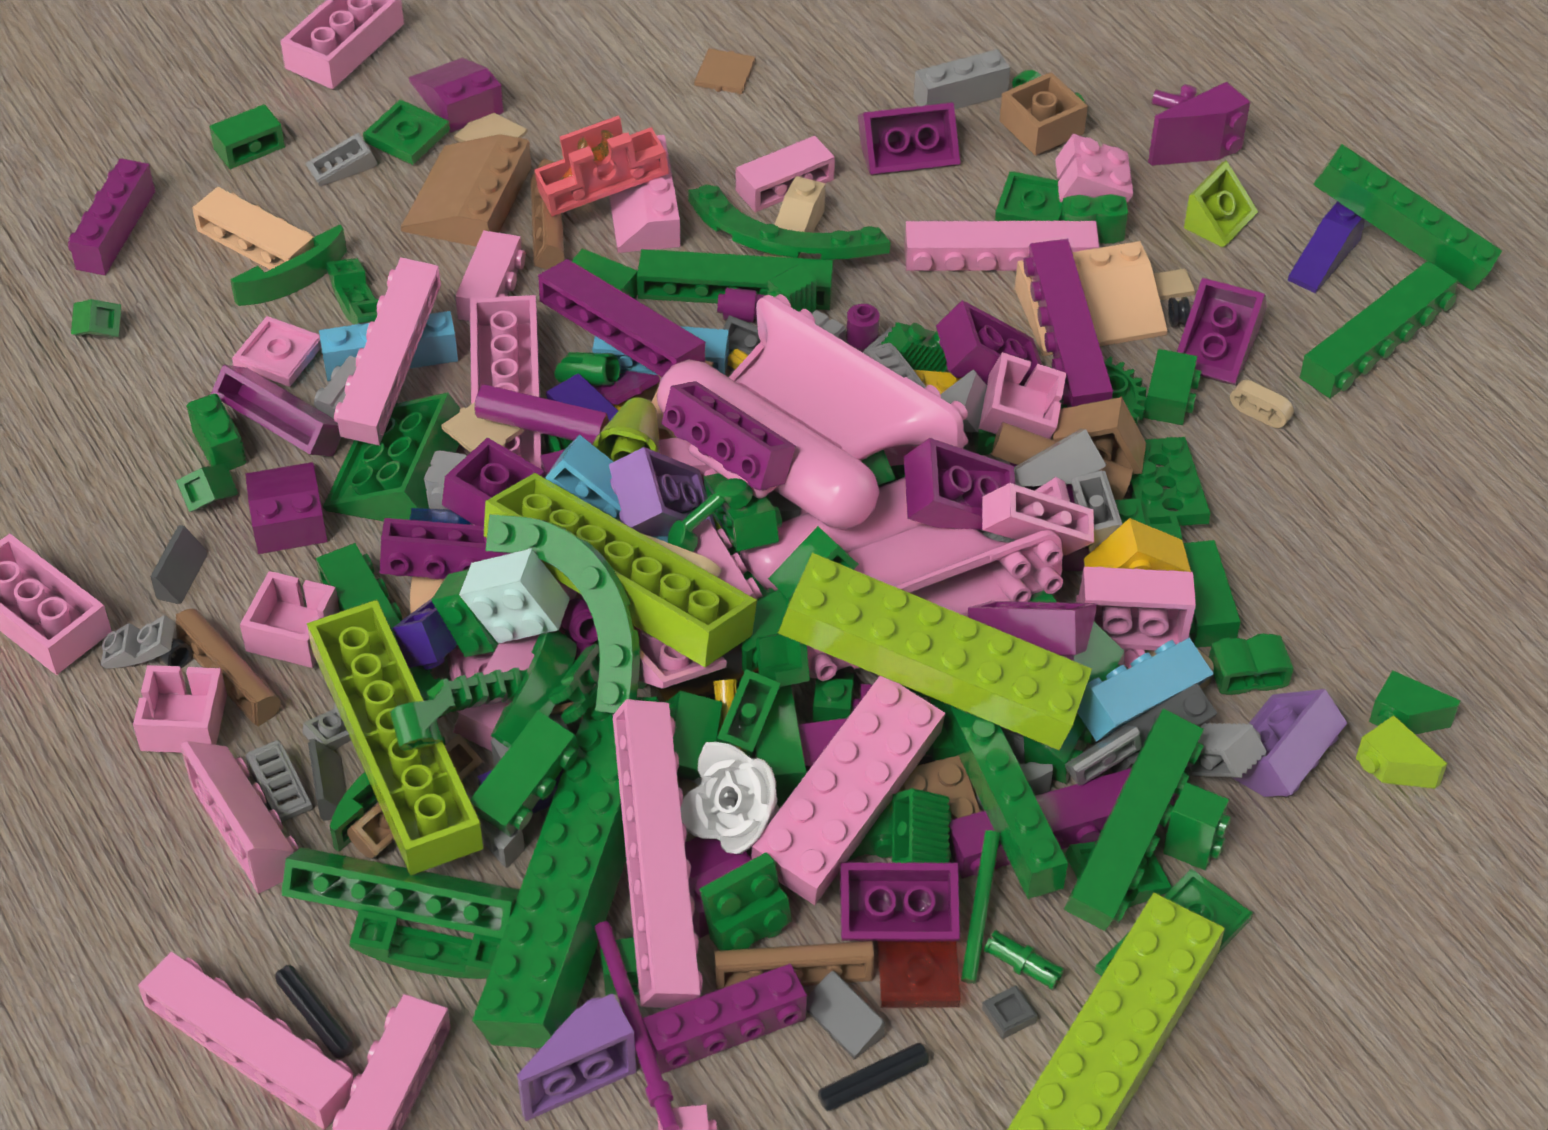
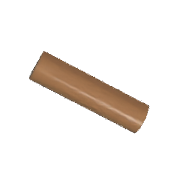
M544 158L537 168L554 162ZM534 172L531 177L534 264L536 267L549 269L564 261L562 213L551 216L538 191Z
M1002 422L996 433L992 456L1019 465L1057 443V441ZM1103 459L1106 466L1099 471L1106 472L1114 500H1121L1126 494L1133 470Z
M193 608L176 614L177 638L183 640L192 648L193 658L203 668H221L227 695L254 725L258 727L273 718L280 708V699L202 614Z
M460 734L445 745L461 781L483 762ZM379 803L347 830L353 845L368 858H374L394 840Z
M872 941L714 951L716 990L790 963L802 986L818 985L831 971H834L846 983L873 981L874 951Z

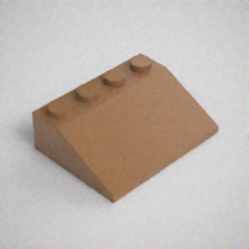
M497 134L445 145L401 225V231L477 247L483 230L499 233L532 168L529 140Z

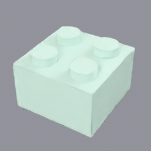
M532 548L471 563L459 594L498 644L559 630L570 599Z

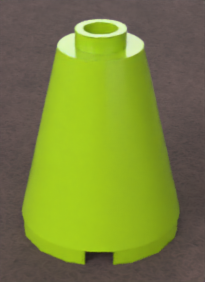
M636 397L629 399L597 435L592 445L613 462L643 447L660 453L658 419L655 406L644 398Z

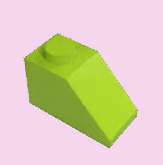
M1394 715L1361 738L1356 755V760L1360 762L1365 771L1372 773L1382 783L1435 789L1440 786L1447 767V763Z

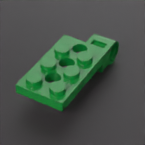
M1186 438L1144 439L1146 448L1142 473L1134 474L1131 477L1128 486L1132 499L1140 498L1146 525L1182 540L1180 526L1209 524L1211 514ZM1155 464L1163 465V467H1156ZM1162 486L1170 487V489H1164ZM1168 508H1174V509H1177L1178 511H1169V510H1167V509H1168Z

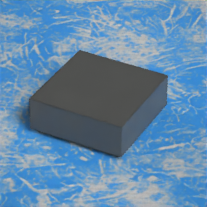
M1016 985L982 1002L983 1012L1002 1039L1037 1021V1014Z

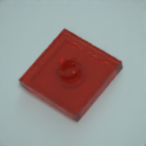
M877 941L880 1008L960 1007L957 941Z

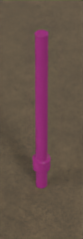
M607 921L600 922L595 926V930L622 1011L634 1031L635 1050L648 1085L645 1088L649 1104L652 1108L656 1109L662 1130H678L679 1125L671 1104L673 1094L668 1081L662 1078L611 925Z

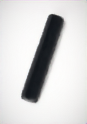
M285 965L282 969L278 970L275 973L276 983L333 1056L337 1059H343L346 1055L351 1054L354 1049L353 1041L294 966Z
M915 1043L818 1090V1099L826 1111H831L926 1066L929 1063L928 1052L922 1043Z

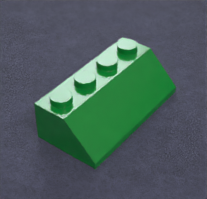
M1093 622L1087 650L1074 655L1073 661L1092 668L1087 684L1098 677L1104 682L1107 680V674L1119 666L1125 665V651ZM1077 713L1073 726L1060 750L1023 736L1025 764L1030 762L1052 764V779L1067 784L1071 775L1067 771L1065 764L1082 754L1087 743L1093 744L1095 739Z

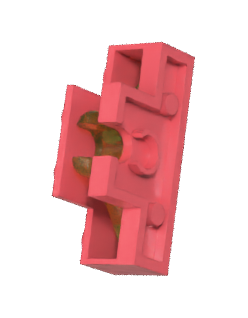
M619 115L560 136L564 159L534 170L538 191L551 216L669 174L666 151L652 127L631 135L628 132L623 134Z

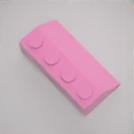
M665 135L656 136L666 151L669 174L609 196L618 253L641 251V249L655 250L680 247V218Z
M191 741L181 743L180 747L193 791L257 893L260 894L283 882L286 858L299 848L291 835L285 838L281 831L284 829L277 812L274 809L267 810L264 805L267 801L259 784L254 783L251 785L248 777H250V774L242 758L238 757L235 759L227 746Z

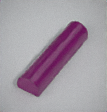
M482 384L475 400L474 408L477 418L572 441L580 434L592 444L597 435L609 423L607 413L489 385Z

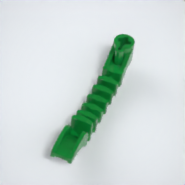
M512 668L507 672L495 670L487 675L479 672L469 678H466V675L459 676L453 681H449L448 678L442 679L427 691L429 697L427 701L410 702L395 707L390 711L400 750H414L441 742L442 738L437 719L449 712L462 711L467 707H479L484 703L485 705H491L501 700L502 703L512 702L528 668L520 671L519 668ZM567 699V700H565L564 702L557 703V704H555V705L564 704V703H570V702H573V701Z

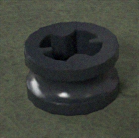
M1181 297L1180 301H1177L1176 298H1169L1168 318L1170 325L1177 326L1181 322L1183 326H1186L1190 314L1188 298Z

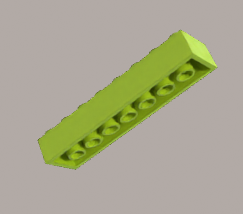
M534 473L486 500L484 537L487 538L489 514L539 519L566 528V530L572 532L580 539L589 542L613 568L630 600L631 605L628 606L632 618V624L699 665L707 667L752 636L756 599L542 476ZM541 560L556 580L580 593L572 581L560 570Z
M812 553L778 632L795 641L1057 750H1060L1073 726L1092 668L815 553Z
M375 600L307 623L312 652L410 876L483 850L480 821L443 741L414 750L404 751L399 748L390 711L402 704L424 700L378 601Z
M1153 893L1007 1130H1114L1219 953L1225 928Z

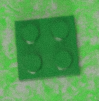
M400 99L363 133V138L366 144L414 165L450 131L448 120Z
M1010 171L996 209L995 221H1060L1062 202H1060L1059 180Z

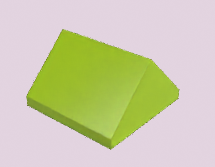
M1227 160L1223 161L1189 195L1184 229L1220 247L1226 246L1258 213L1257 208Z

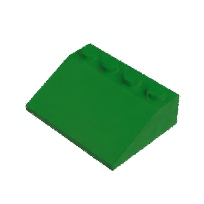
M449 392L396 403L380 445L354 440L323 508L328 512L384 521V518L417 521L427 519L430 511L424 477L428 467H431L430 463L433 455L439 450L456 453L460 444L442 430V424L460 413L461 409Z

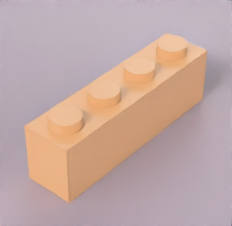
M216 187L192 207L198 232L270 270L314 248V236L309 232L296 228L284 219L277 218L264 211L261 207L253 205L236 194L220 187Z

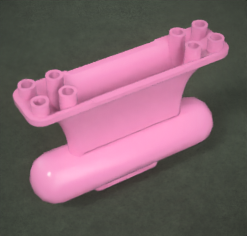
M781 294L776 297L765 295L757 302L758 335L765 348L758 361L743 376L733 381L705 362L688 359L671 366L660 379L657 392L658 406L664 415L670 387L672 385L697 381L796 445L785 484L771 487L767 490L752 488L753 496L761 499L774 490L827 526L840 529H848L862 524L875 510L879 495L875 474L861 462L862 460L881 450L895 446H919L929 438L962 449L968 443L967 436L963 431V421L968 417V412L961 402L953 401L950 404L941 399L940 392L934 386L927 385L923 388L907 377L903 378L816 325L813 315L807 309H802L798 312L791 308L788 299ZM690 444L689 451L692 456L725 478L743 479L736 473L725 470L721 463L712 457L701 454L697 447Z
M905 477L878 487L879 495L875 510L862 524L848 529L830 527L801 508L800 516L783 521L782 527L777 528L779 542L742 550L740 553V558L745 567L766 590L771 587L776 591L778 588L768 578L819 526L859 564L854 569L855 571L968 617V607L989 601L1028 602L1032 594L1043 590L1047 594H1053L1063 585L1061 577L1062 542L1054 531L1043 530L1013 542H1001L986 537L975 529L935 528L907 519ZM807 646L809 677L826 681L831 679L836 671L845 667L860 668Z

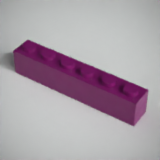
M1061 239L1030 243L1029 255L1023 260L1024 272L1026 277H1031L1032 279L1030 284L1031 297L1033 302L1038 301L1039 304L1037 309L1038 322L1040 327H1045L1046 329L1044 335L1047 353L1052 352L1053 354L1052 368L1066 373L1063 395L1060 400L1061 404H1067L1068 408L1112 399V386L1069 240Z
M566 259L538 274L539 301L661 377L672 365L688 359L705 362V341L572 261Z
M1132 768L1092 779L1082 786L1075 784L1035 796L1061 850L1068 848L1072 844L1095 842L1098 839ZM1173 793V795H1172V797H1171V800H1170V802H1169V804H1171V805H1174V801H1175V794H1174V793ZM985 811L953 819L948 826L950 828L948 842L950 843L951 856L954 863H958V872L962 879L973 875L978 876L985 831H995ZM1000 841L995 869L1011 865Z

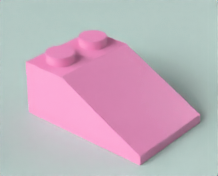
M633 625V629L638 631L639 681L663 689L726 668L727 661L722 656L707 667H703Z

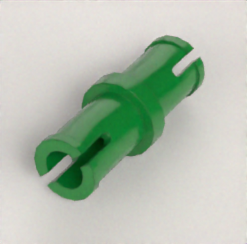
M994 930L991 934L993 938L988 939L984 952L1014 967V973L1018 975L1024 973L1053 991L1057 986L1056 981H1060L1065 968L1035 953V948L1028 944L1024 947L1001 934L1000 931Z

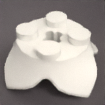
M706 742L698 759V771L702 778V783L700 786L689 791L683 798L680 808L682 823L685 824L686 830L692 835L704 839H719L722 849L726 852L740 854L748 850L760 838L765 828L779 811L775 777L766 761L760 758L752 759L742 750L731 744Z

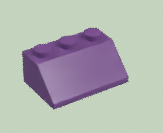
M1326 689L1273 694L1250 721V724L1261 736V742L1266 749V756H1261V761L1257 760L1256 765H1252L1251 769H1247V774L1242 773V778L1233 779L1263 797H1287L1294 794L1300 788V783L1309 771L1319 764V759L1327 748L1337 741L1338 734L1347 724Z

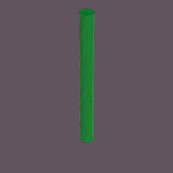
M986 830L984 834L961 981L975 984L977 981L1000 833L993 830Z

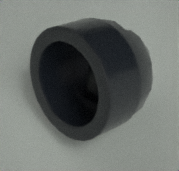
M173 638L171 651L160 657L167 666H180L183 668L192 657V648L183 640Z

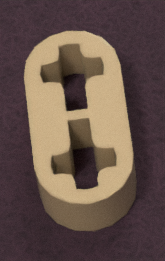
M1250 380L1241 381L1230 394V401L1237 410L1273 428L1283 427L1294 413V408L1288 399Z

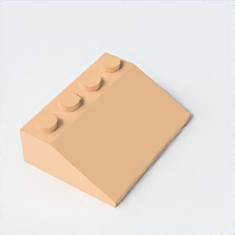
M1141 241L1072 252L1099 346L1167 335L1168 330L1151 263ZM1023 260L1018 261L1015 291L1042 355H1053L1052 352L1047 353L1044 340L1046 329L1039 326L1037 316L1039 304L1038 301L1033 302L1030 291L1032 279L1025 275Z

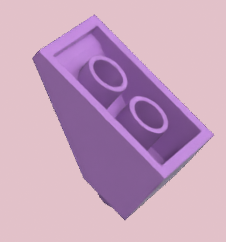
M643 447L609 464L612 475L610 483L620 504L621 510L619 515L621 522L639 533L648 536H668L674 522L685 519L707 499L699 469ZM711 514L707 519L710 520L714 529L717 531L713 516Z
M614 994L603 998H593L582 1007L576 1009L517 1074L522 1115L525 1121L636 1073L634 1031Z

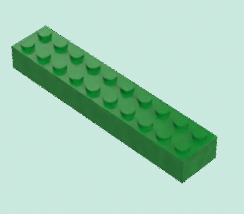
M637 697V700L659 702L657 697ZM596 702L583 715L576 735L579 744L578 757L569 769L563 770L472 1019L489 1043L494 1046L542 1048L575 1011L599 942L595 926L600 922L606 921L626 863L613 726L614 713L595 711Z

